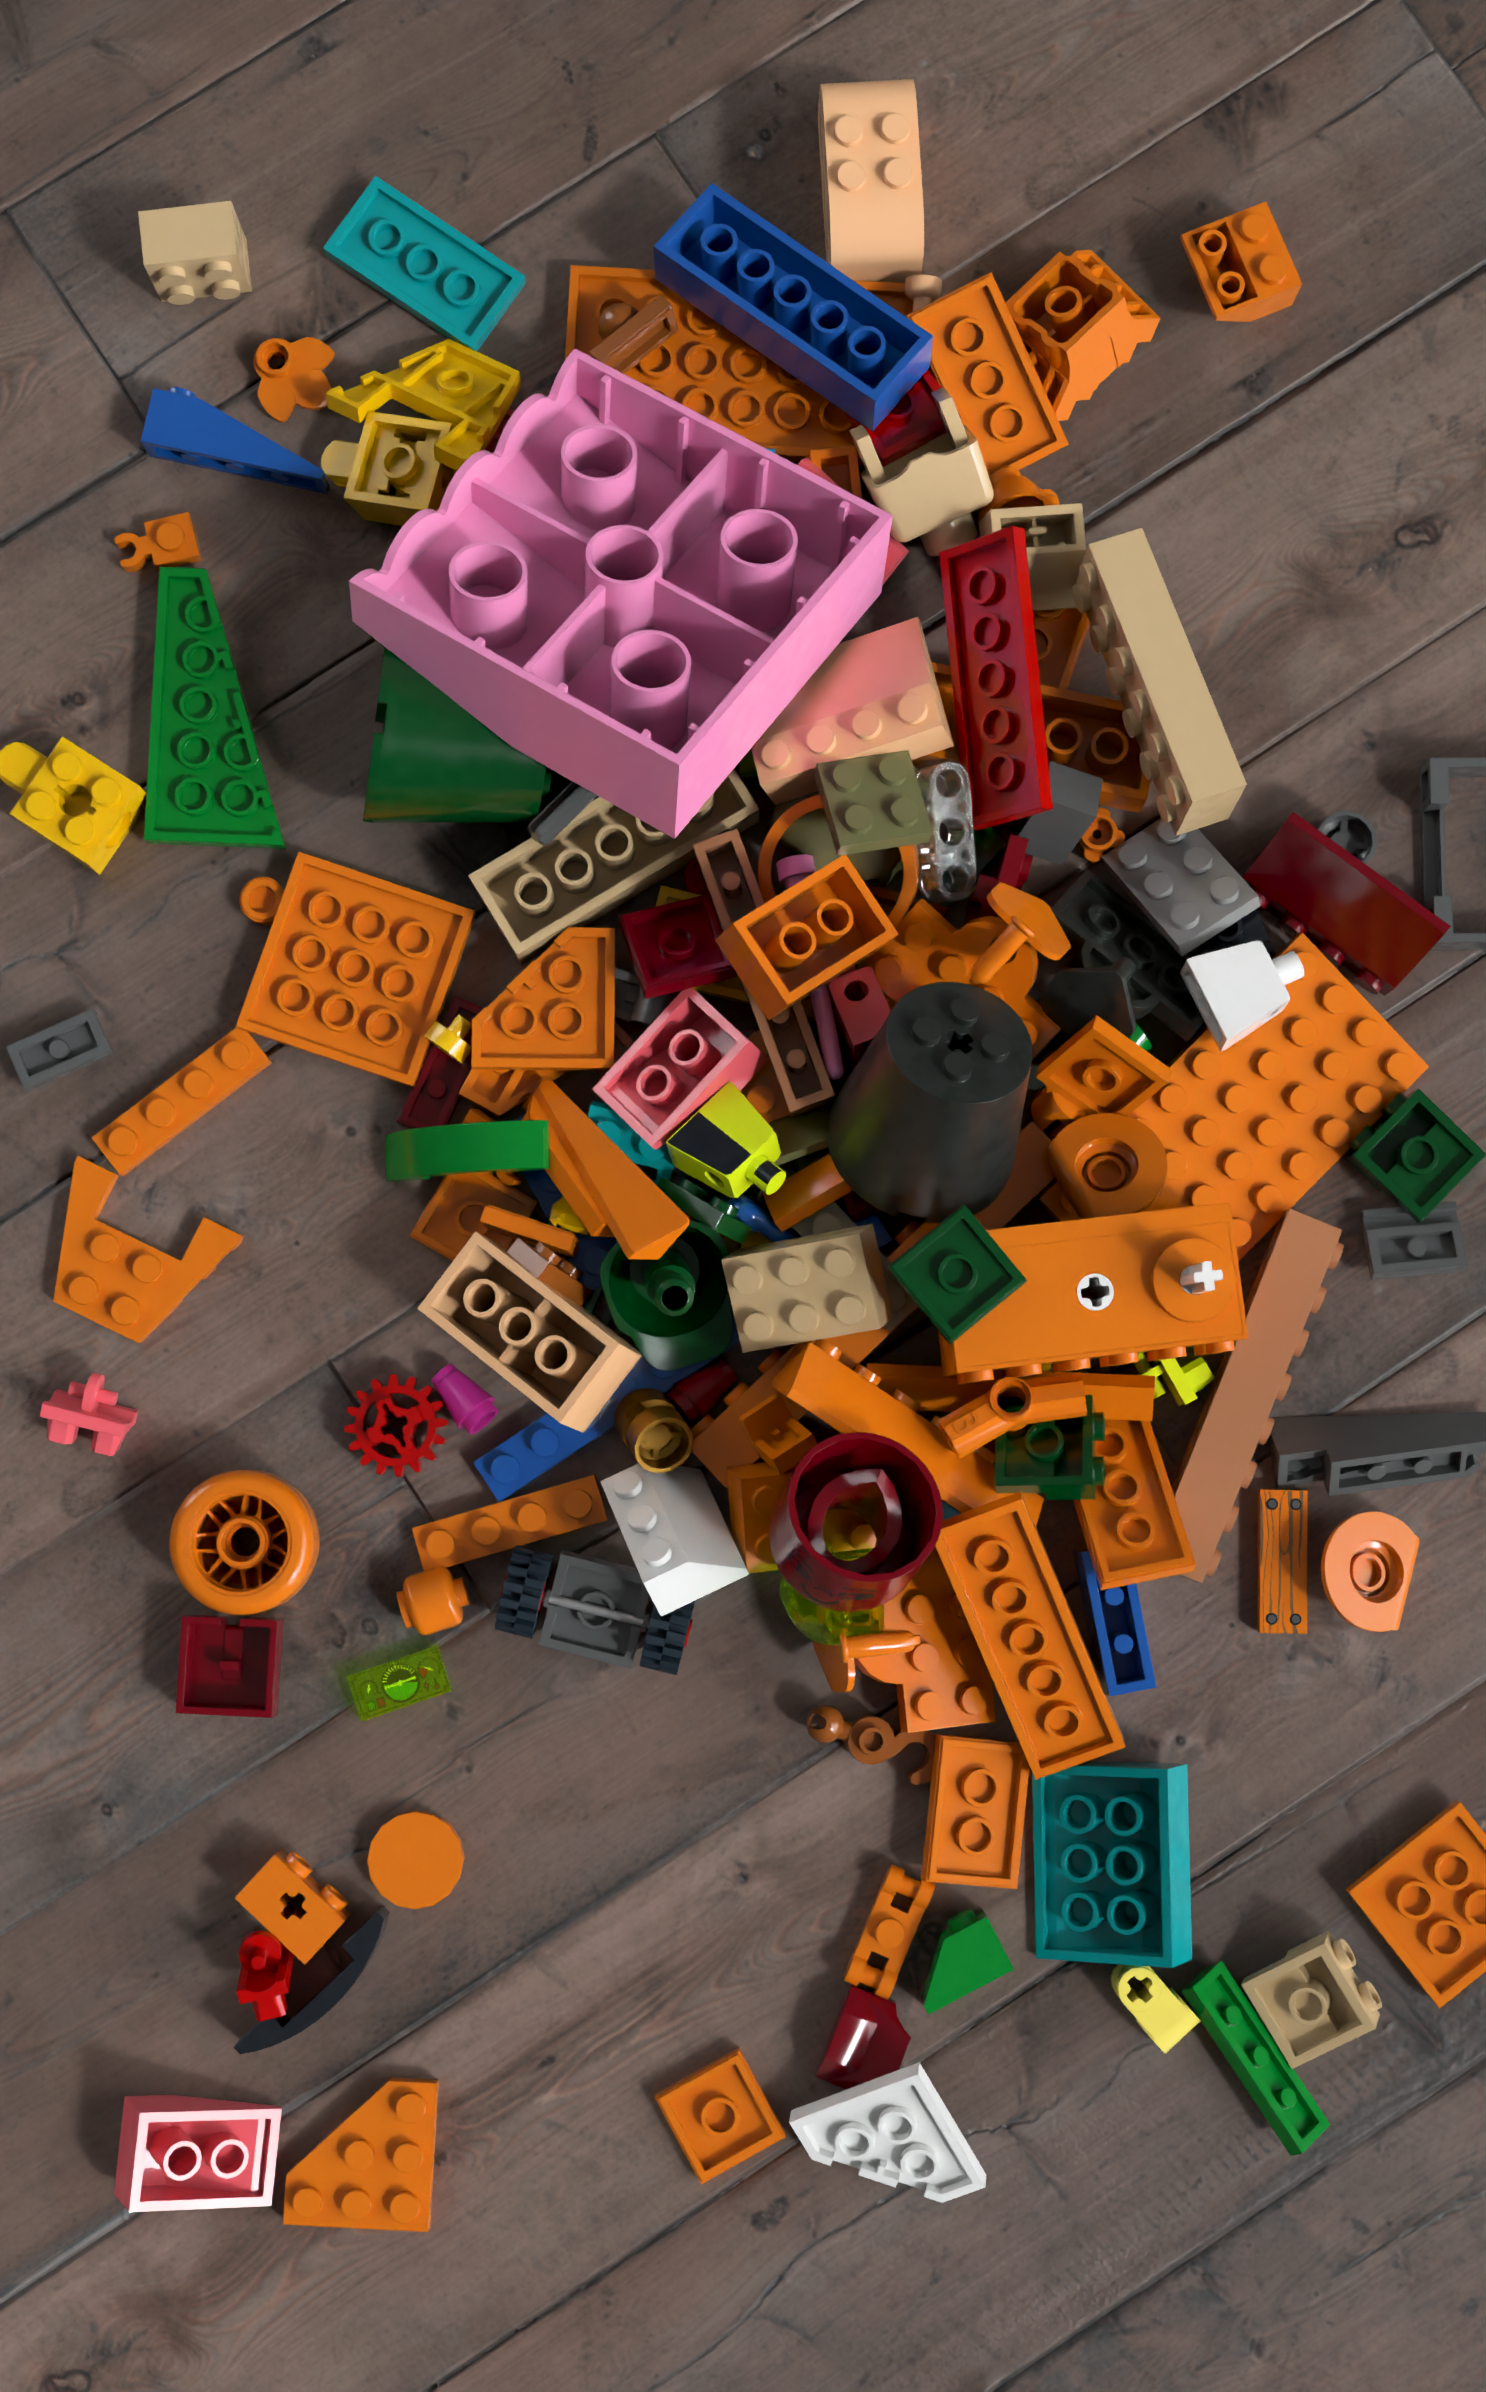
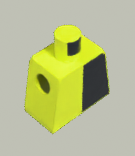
M730 1081L666 1141L675 1167L730 1198L739 1197L752 1184H755L767 1195H771L782 1186L786 1178V1172L774 1163L781 1154L776 1133L740 1090Z

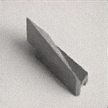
M1486 1412L1273 1418L1274 1425L1268 1438L1277 1490L1324 1479V1486L1328 1496L1469 1477L1480 1468L1478 1457L1486 1452Z

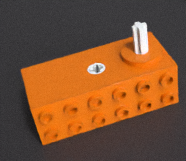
M1230 1202L986 1230L1027 1281L952 1344H948L938 1332L943 1376L956 1375L957 1384L994 1379L993 1370L1004 1369L1005 1377H1023L1042 1374L1043 1364H1052L1053 1373L1091 1368L1090 1359L1099 1358L1100 1367L1139 1362L1138 1353L1146 1352L1147 1361L1185 1357L1187 1356L1186 1347H1193L1194 1356L1234 1351V1341L1249 1338ZM1081 1290L1084 1292L1090 1291L1091 1300L1082 1298Z

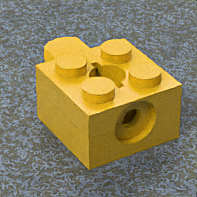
M368 411L360 441H332L322 454L321 466L324 473L338 487L346 488L343 498L364 520L403 526L414 514L423 509H433L435 511L439 509L444 493L457 471L435 460L433 445L455 428V426L449 422Z
M63 736L48 757L31 746L20 742L6 745L0 751V779L6 785L22 794L10 815L25 828L100 875L146 808L147 793L139 785Z

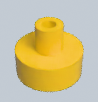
M459 1014L448 1028L435 1021L424 1035L427 1040L460 1064H463L472 1051V1047L463 1040L472 1028V1024Z

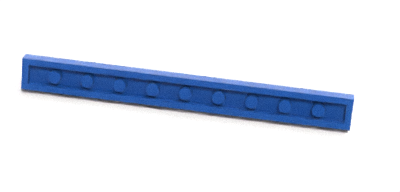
M876 1214L854 1222L857 1226L873 1224L879 1250L892 1242V1238ZM733 1309V1335L729 1347L720 1355L671 1371L656 1369L642 1355L584 1433L559 1423L547 1413L473 1462L498 1502L503 1501L615 1426L614 1414L616 1407L632 1391L642 1388H654L665 1393L673 1388V1383L703 1368L739 1344L740 1340Z

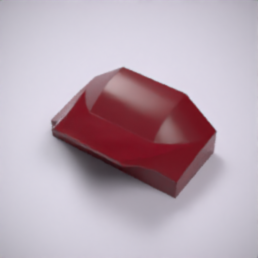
M850 1984L815 2071V2077L847 2090L899 2070L911 2037L897 2017L896 2002L892 1999L887 2000L875 1995L874 1992L858 1985Z

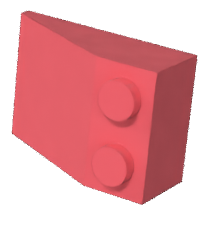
M693 988L682 990L592 1090L656 1150L664 1145L678 1129L729 1081L741 1091L767 1063L769 1058Z
M178 2095L124 2096L114 2195L128 2212L271 2206L282 2108L275 2105Z

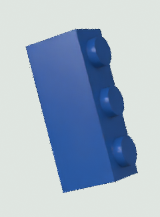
M1088 1548L1073 1551L1096 1672L1105 1694L1110 1697L1157 1688L1137 1584L1100 1590Z

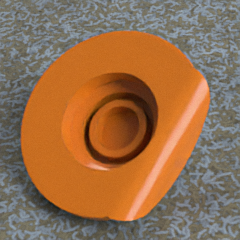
M1097 1113L1079 1118L1064 1127L1057 1134L1056 1138L1050 1142L1047 1149V1157L1058 1184L1068 1202L1081 1219L1142 1212L1157 1199L1166 1182L1167 1156L1160 1139L1145 1124L1126 1115Z
M1363 1512L1352 1515L1336 1526L1328 1537L1323 1549L1321 1578L1326 1596L1331 1606L1342 1619L1364 1631H1397L1400 1626L1420 1540L1398 1518L1382 1512Z

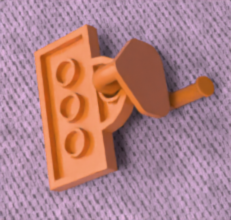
M998 883L987 895V899L992 909L1000 917L985 916L972 919L957 930L922 898L896 926L895 929L898 935L872 954L860 967L861 969L871 966L881 989L896 1003L912 990L937 982L969 984L994 994L1007 1003L1022 1019L1031 1038L1034 1058L1061 1029L1044 1013L1042 1006L1028 994L1037 979L1039 959L1036 950L1047 958L1057 961L1070 949L1071 945L1052 909L1046 902L1005 883ZM1017 951L1016 957H1015V958H1011V957L1015 954V952Z
M936 1546L907 1586L887 1603L870 1610L853 1612L851 1617L849 1612L834 1611L819 1606L812 1637L813 1647L833 1692L843 1693L852 1691L855 1683V1662L862 1673L878 1682L896 1684L901 1732L910 1733L996 1722L992 1677ZM870 1625H875L877 1628H867V1627L870 1626Z

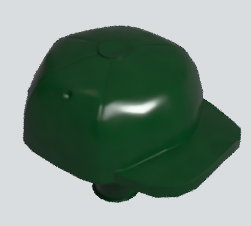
M689 1219L688 1227L659 1260L628 1259L616 1240L601 1262V1283L615 1324L622 1333L632 1337L645 1360L659 1370L671 1371L718 1356L729 1347L733 1335L732 1306L721 1259L729 1254L720 1234L697 1220Z

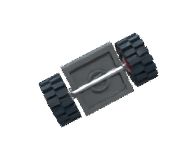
M518 1545L515 1547L500 1595L495 1630L533 1639L542 1607H546L547 1612L538 1645L632 1668L640 1633L646 1632V1628H648L639 1666L677 1675L683 1648L687 1646L693 1622L691 1616L695 1601L664 1616H660L654 1604L652 1616L649 1619L650 1613L646 1612L650 1595L643 1584L637 1568L562 1550L553 1587L550 1588L547 1586L553 1566L554 1554Z

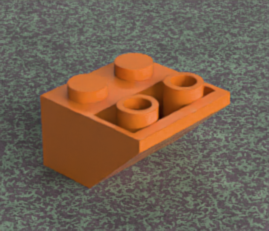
M1266 201L1181 234L1180 240L1216 321L1251 322L1292 306L1302 286V282Z

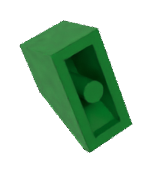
M967 1909L956 1914L947 1921L949 1928L940 1933L921 1995L922 2003L928 2015L1014 1970L984 1910L974 1914L972 1909Z

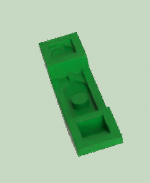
M545 1120L441 1125L403 1130L385 1135V1177L387 1182L430 1179V1176L489 1171L518 1172L549 1169L548 1121Z

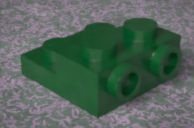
M1418 1088L1407 1096L1399 1091L1395 1098L1380 1110L1386 1118L1374 1130L1367 1124L1348 1143L1353 1151L1346 1158L1378 1191L1384 1190L1417 1223L1422 1222L1486 1156V1153Z
M1085 1395L1087 1416L1027 1424L1022 1429L1008 1431L995 1438L994 1486L996 1493H1017L1020 1491L1021 1493H1045L1047 1500L1095 1499V1486H1105L1104 1456L1095 1457L1096 1441H1105L1104 1412H1096L1093 1395ZM1003 1397L998 1402V1406L1006 1412L1014 1413L1023 1408L1024 1402L1019 1397Z

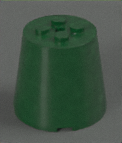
M384 647L375 722L384 723L383 733L374 732L363 821L371 823L532 821L538 815L541 799L548 800L551 772L546 771V769L550 770V768L511 747L429 680Z

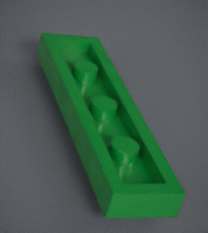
M1222 1960L1211 1963L1181 1992L1289 2155L1302 2154L1330 2126V2123L1295 2070L1290 2067L1275 2040Z

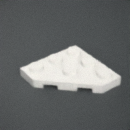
M920 2062L791 2110L789 2123L810 2158L814 2161L831 2166L834 2160L858 2168L859 2176L895 2188L897 2183L900 2182L924 2190V2197L941 2203L980 2190L986 2186V2173Z

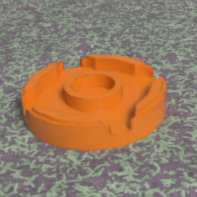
M414 1810L400 1813L381 1826L371 1841L367 1863L370 1879L381 1896L396 1906L419 1909L433 1906L451 1893L461 1877L465 1857L461 1839L449 1822L435 1814Z

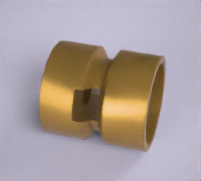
M654 1388L634 1390L626 1395L616 1407L614 1414L615 1429L642 1468L654 1473L668 1472L683 1464L690 1455L693 1446L692 1431L668 1397L661 1391Z

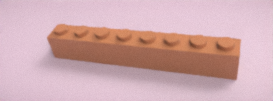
M1290 1208L1284 1211L1282 1218L1275 1226L1244 1304L1249 1339L1234 1341L1235 1350L1225 1352L1171 1486L1196 1562L1194 1572L1179 1574V1576L1197 1583H1203L1205 1575L1212 1577L1218 1567L1222 1551L1216 1549L1222 1532L1230 1533L1235 1524L1239 1507L1234 1505L1240 1487L1247 1489L1253 1479L1257 1463L1251 1461L1257 1444L1264 1445L1270 1436L1274 1419L1269 1417L1274 1401L1275 1399L1282 1401L1287 1393L1292 1375L1286 1373L1292 1356L1299 1357L1305 1348L1309 1337V1331L1304 1329L1310 1312L1316 1314L1320 1309L1327 1290L1326 1287L1321 1286L1327 1268L1334 1270L1337 1266L1344 1248V1244L1338 1242L1342 1233L1341 1229Z

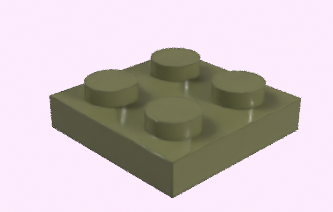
M908 750L816 764L814 776L837 856L930 842L933 831Z

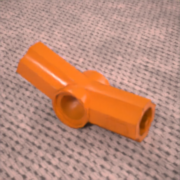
M1081 1372L1026 1380L1011 1376L999 1379L990 1391L937 1421L938 1426L951 1450L958 1459H961L1008 1431H1017L1027 1424L1087 1416ZM1012 1395L1019 1397L1024 1402V1406L1019 1411L1010 1413L1002 1410L998 1406V1402L1003 1397Z

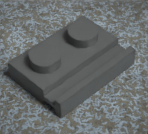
M1456 1201L1439 1203L1419 1223L1401 1207L1362 1210L1360 1222L1363 1224L1364 1229L1363 1239L1371 1280L1464 1272L1468 1266L1461 1224L1457 1219Z

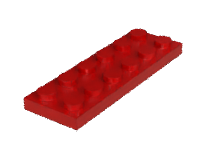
M1012 525L939 552L966 828L973 830L985 829L1053 809L1025 529Z

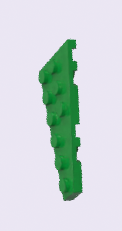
M159 567L144 840L147 844L286 849L209 573L206 568Z

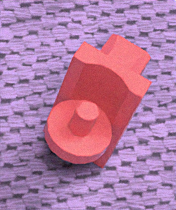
M94 1372L89 1377L87 1384L71 1381L68 1392L56 1389L49 1402L44 1401L42 1403L40 1417L48 1419L47 1439L49 1441L64 1445L72 1444L77 1439L78 1430L81 1427L94 1431L91 1450L95 1453L114 1456L120 1449L125 1435L136 1423L138 1410L117 1405L118 1392L104 1389V1375Z

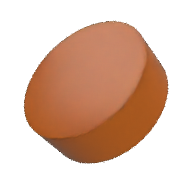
M257 877L250 880L244 885L240 893L239 903L241 910L255 924L272 925L284 893V888L276 880L269 877Z

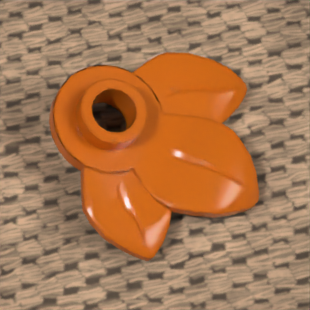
M305 337L292 343L284 339L273 338L260 344L254 353L253 364L256 373L261 378L258 397L266 412L274 420L285 423L296 405L309 410L327 408L326 392L331 389V386L321 370L332 362L335 352L326 343L312 337ZM280 357L285 360L284 366L280 369L269 367L270 362L274 358Z

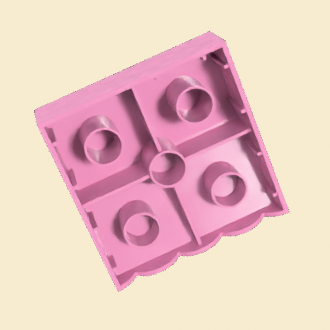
M574 349L561 366L548 396L534 394L524 400L514 411L500 435L495 451L493 453L487 450L478 451L461 465L450 481L437 511L423 509L414 514L402 526L387 551L382 568L379 571L372 568L365 569L349 580L352 621L412 669L429 680L511 747L675 839L881 594L893 515L589 355Z

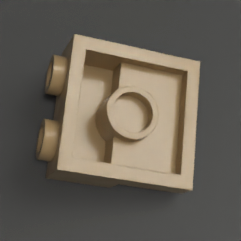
M1329 1930L1288 1950L1285 1958L1245 1977L1241 1984L1292 2069L1376 2029L1380 2017L1378 2009L1382 2008V2003L1375 1987L1369 1981L1361 1984L1352 1969L1356 1965V1959L1350 1946L1344 1939L1335 1941Z

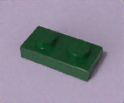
M661 1177L657 1186L683 1212L714 1231L741 1244L744 1243L752 1227L735 1218L739 1212L738 1208L716 1196L713 1197L711 1203L705 1200L708 1190L684 1177L680 1185Z

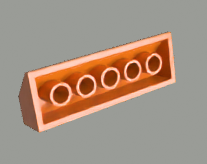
M823 1339L816 1340L814 1344L809 1341L797 1343L770 1384L771 1387L842 1434L851 1432L873 1433L890 1438L908 1448L926 1465L939 1489L941 1500L961 1513L1014 1494L996 1493L994 1486V1453L981 1446L958 1459L938 1426L937 1421L941 1419L940 1417L935 1415L932 1421L929 1422L916 1413L920 1407L918 1402L898 1389L890 1396L877 1387L881 1381L879 1376L859 1363L851 1370L838 1361L843 1352ZM1022 1493L1036 1526L1044 1498L1037 1493Z

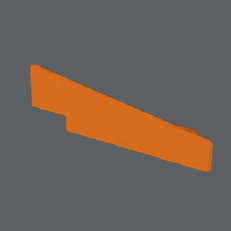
M552 1080L542 1081L523 1103V1108L527 1112L521 1121H548L549 1169L544 1170L591 1236L615 1237L628 1259L659 1260L690 1223L689 1217Z

